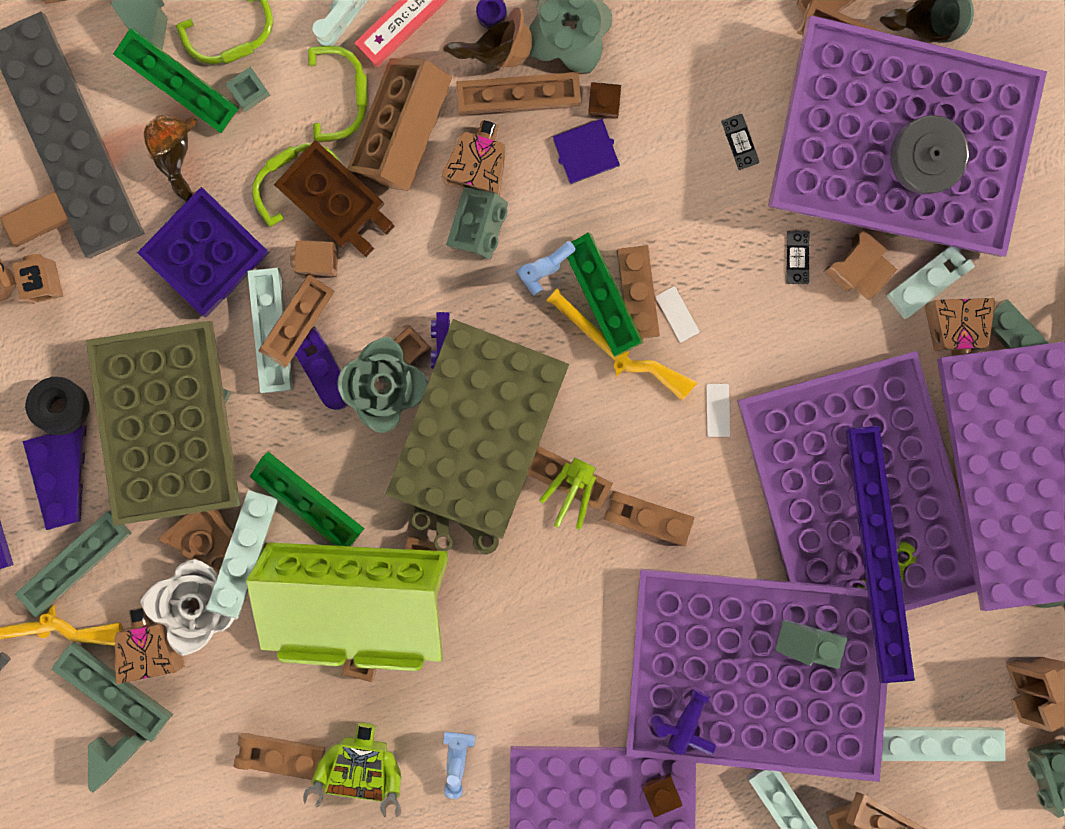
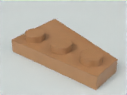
M218 510L186 514L162 534L158 540L166 545L169 544L190 560L197 559L212 567L218 575L234 529Z

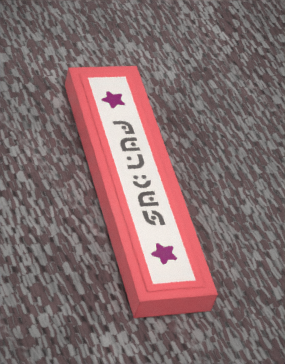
M399 0L354 42L355 46L377 68L448 0Z

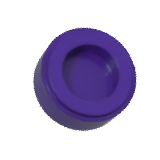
M480 0L476 7L478 22L483 27L490 29L493 25L505 21L507 11L504 1Z

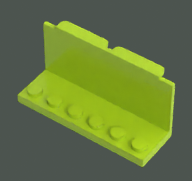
M267 542L246 580L261 650L278 651L277 657L282 663L340 666L345 663L346 659H352L358 668L419 671L423 668L425 661L442 662L443 651L437 595L448 564V552Z

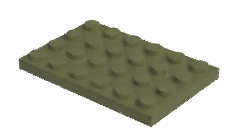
M453 319L385 495L503 539L569 364Z
M203 321L86 340L113 526L241 506L213 322Z

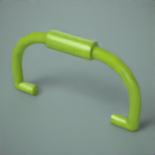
M259 0L264 10L266 21L260 36L251 43L247 41L221 52L219 56L202 55L193 48L185 29L194 26L190 18L176 25L184 48L194 59L201 63L212 65L224 62L229 64L254 53V50L264 44L271 34L273 17L268 0Z
M339 46L310 47L308 49L309 66H316V55L340 54L348 58L356 72L354 78L358 115L353 124L348 128L335 133L321 134L320 123H314V140L318 142L349 137L359 129L365 118V111L368 106L367 77L363 73L362 65L352 52Z
M304 143L293 148L292 146L288 147L266 161V165L257 173L252 184V198L267 226L271 227L277 224L284 217L279 212L271 218L260 198V185L263 178L270 171L274 172L298 157L297 154L304 152L311 145L310 143ZM324 147L339 161V159L328 148Z

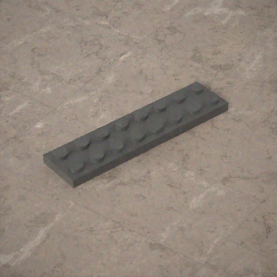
M40 11L1 29L0 70L84 256L91 259L145 234L47 16Z

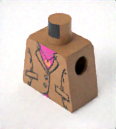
M482 120L477 135L468 132L462 133L442 172V179L445 184L462 189L468 187L493 192L500 196L505 160V144L495 141L499 128L497 124Z
M995 298L941 299L925 304L934 350L951 351L952 356L971 354V350L988 348Z
M142 607L129 610L132 627L123 629L115 635L116 684L171 674L183 668L185 665L182 656L167 641L166 626L159 623H151V619L146 615Z

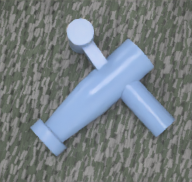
M567 241L551 255L538 259L533 263H527L516 271L533 296L543 290L538 281L557 272L561 267V262L575 251V247L570 241Z
M446 731L444 733L443 744H448L447 783L444 786V794L450 799H457L462 795L463 786L461 782L465 771L467 747H474L475 735Z

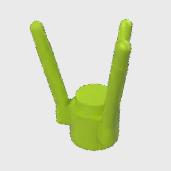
M577 458L573 459L571 465L565 463L561 473L539 499L540 503H544L568 476L566 482L572 485L555 520L554 526L556 528L560 527L578 488L583 490L585 486L576 529L580 530L583 525L591 489L596 480V477L593 476L596 468Z

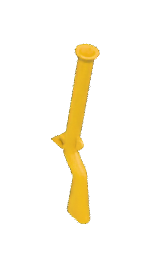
M558 288L546 300V302L556 306L614 360L613 368L615 369L616 378L623 370L628 372H651L681 401L698 384V382L654 360H631L628 357L629 351L614 357L604 334L560 294Z
M53 605L47 613L40 616L39 621L0 627V640L36 633L39 638H47L50 635V631L56 630L73 642L115 646V635L123 630V625L119 622L77 630L65 620L57 618L55 605Z

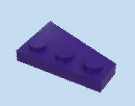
M82 425L70 434H47L23 441L46 530L81 521L83 492L81 470L85 460L83 438L86 436L87 425Z

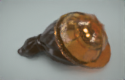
M159 115L153 118L144 129L143 137L146 149L149 152L148 156L154 160L156 167L168 177L174 193L187 202L192 197V191L181 174V167L188 150L187 133L196 124L197 119L192 116L182 121L172 115Z

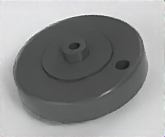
M938 115L920 117L907 123L894 138L890 153L892 170L897 180L905 188L918 194H934L951 188L963 176L969 160L968 142L961 128L950 119Z

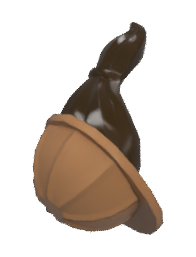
M514 8L506 21L493 25L476 43L451 42L446 44L443 50L458 59H477L484 64L496 65L497 68L502 69L504 67L510 68L521 65L530 55L533 39L529 28L524 24V11L521 8Z

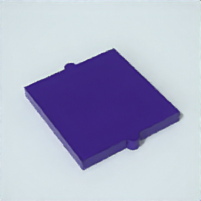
M603 119L553 137L560 157L558 163L563 165L570 185L620 166L613 148L614 140L610 139Z

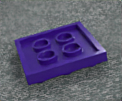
M200 187L137 253L196 311L207 318L248 276L247 271L253 270L270 252L204 188Z

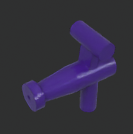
M692 689L690 694L692 698L676 726L664 723L659 716L651 718L650 724L659 737H666L668 734L672 735L667 745V748L671 751L684 755L687 747L690 746L710 756L713 755L716 744L694 735L703 705L708 703L710 696L697 689Z

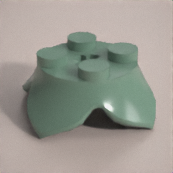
M538 0L536 6L537 15L529 27L533 39L530 55L541 61L559 58L567 68L574 72L591 73L601 58L603 50L602 37L609 31L612 25V13L609 7L601 0ZM565 21H574L575 29L571 30L569 26L563 27Z
M389 337L379 338L369 343L354 361L348 362L343 367L337 380L338 390L343 401L356 411L359 419L367 427L379 433H386L395 428L400 421V415L403 410L414 408L420 404L428 384V380L423 372L417 367L404 362L403 351L400 345ZM378 377L379 382L384 383V388L379 389V393L374 388V382L377 381Z

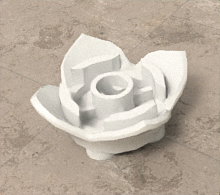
M197 559L180 564L172 578L153 585L140 601L146 615L153 622L166 626L167 641L181 656L200 650L216 632L226 630L235 620L206 610L218 575L212 567ZM197 599V602L200 604V608L196 611H193L194 606H189V601Z

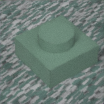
M251 66L226 83V86L245 112L270 96Z

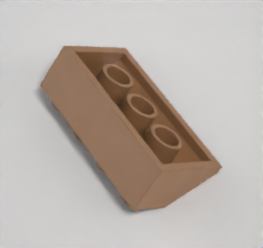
M390 58L347 169L354 175L385 187L408 191L415 179V172L421 157L426 151V144L431 131L437 123V116L443 100L448 94L452 77L426 59Z

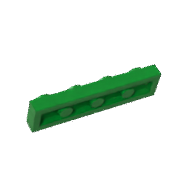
M133 28L128 30L113 53L114 56L219 133L224 131L239 109L237 105Z
M588 232L573 240L571 243L574 245L575 251L567 259L614 357H618L643 344L641 335L592 234Z
M269 451L261 457L250 475L251 479L335 546H352L365 529Z

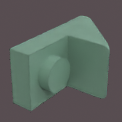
M783 619L775 651L810 666L814 662L839 669L847 638L843 635Z
M136 733L131 738L125 735L113 747L102 737L92 741L88 745V789L94 793L103 786L148 740L139 733Z

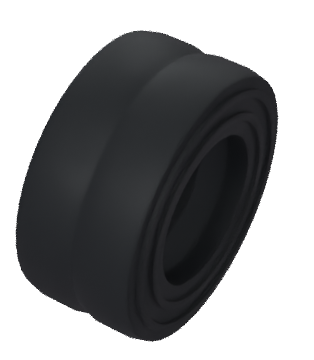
M49 377L38 382L30 390L26 398L25 409L29 420L38 428L52 435H66L76 431L83 425L89 414L90 404L85 391L71 380L64 377ZM57 399H64L65 406L63 410L59 413H52V403Z

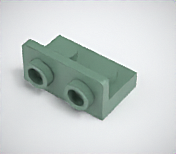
M464 187L446 245L453 249L478 254L490 260L498 246L499 232L502 223L507 217L508 202L496 193Z
M1063 739L1027 749L1031 760L1028 761V768L1033 778L1037 780L1039 791H1037L1038 800L1043 809L1048 810L1058 818L1065 816L1063 811L1065 808V750L1062 748L1065 740Z

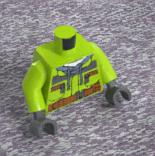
M358 723L355 738L344 737L340 744L333 745L317 765L311 781L313 786L308 787L304 792V804L307 801L308 795L316 793L319 796L316 808L319 807L323 800L321 789L325 788V794L382 802L380 809L385 818L386 808L389 805L396 806V817L401 814V806L396 800L400 796L401 770L393 753L387 751V743L374 741L376 727L374 724Z

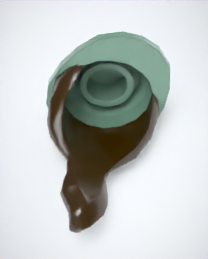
M917 0L909 9H894L889 14L880 17V22L886 28L893 31H900L905 28L911 29L924 41L948 43L961 38L968 32L973 22L974 8L971 0Z

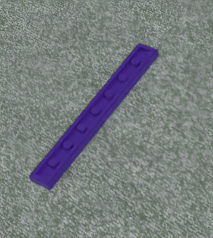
M880 426L848 428L846 435L879 682L915 681Z

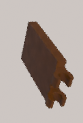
M316 140L274 184L276 188L343 249L350 242L365 257L374 248L359 234L361 229L370 220L386 235L395 227L379 211L384 206V202Z

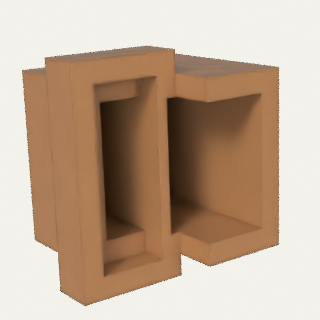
M1040 657L1030 663L1015 660L1007 664L1006 667L1016 692L1021 694L1011 699L1019 722L1049 732L1065 726V661Z

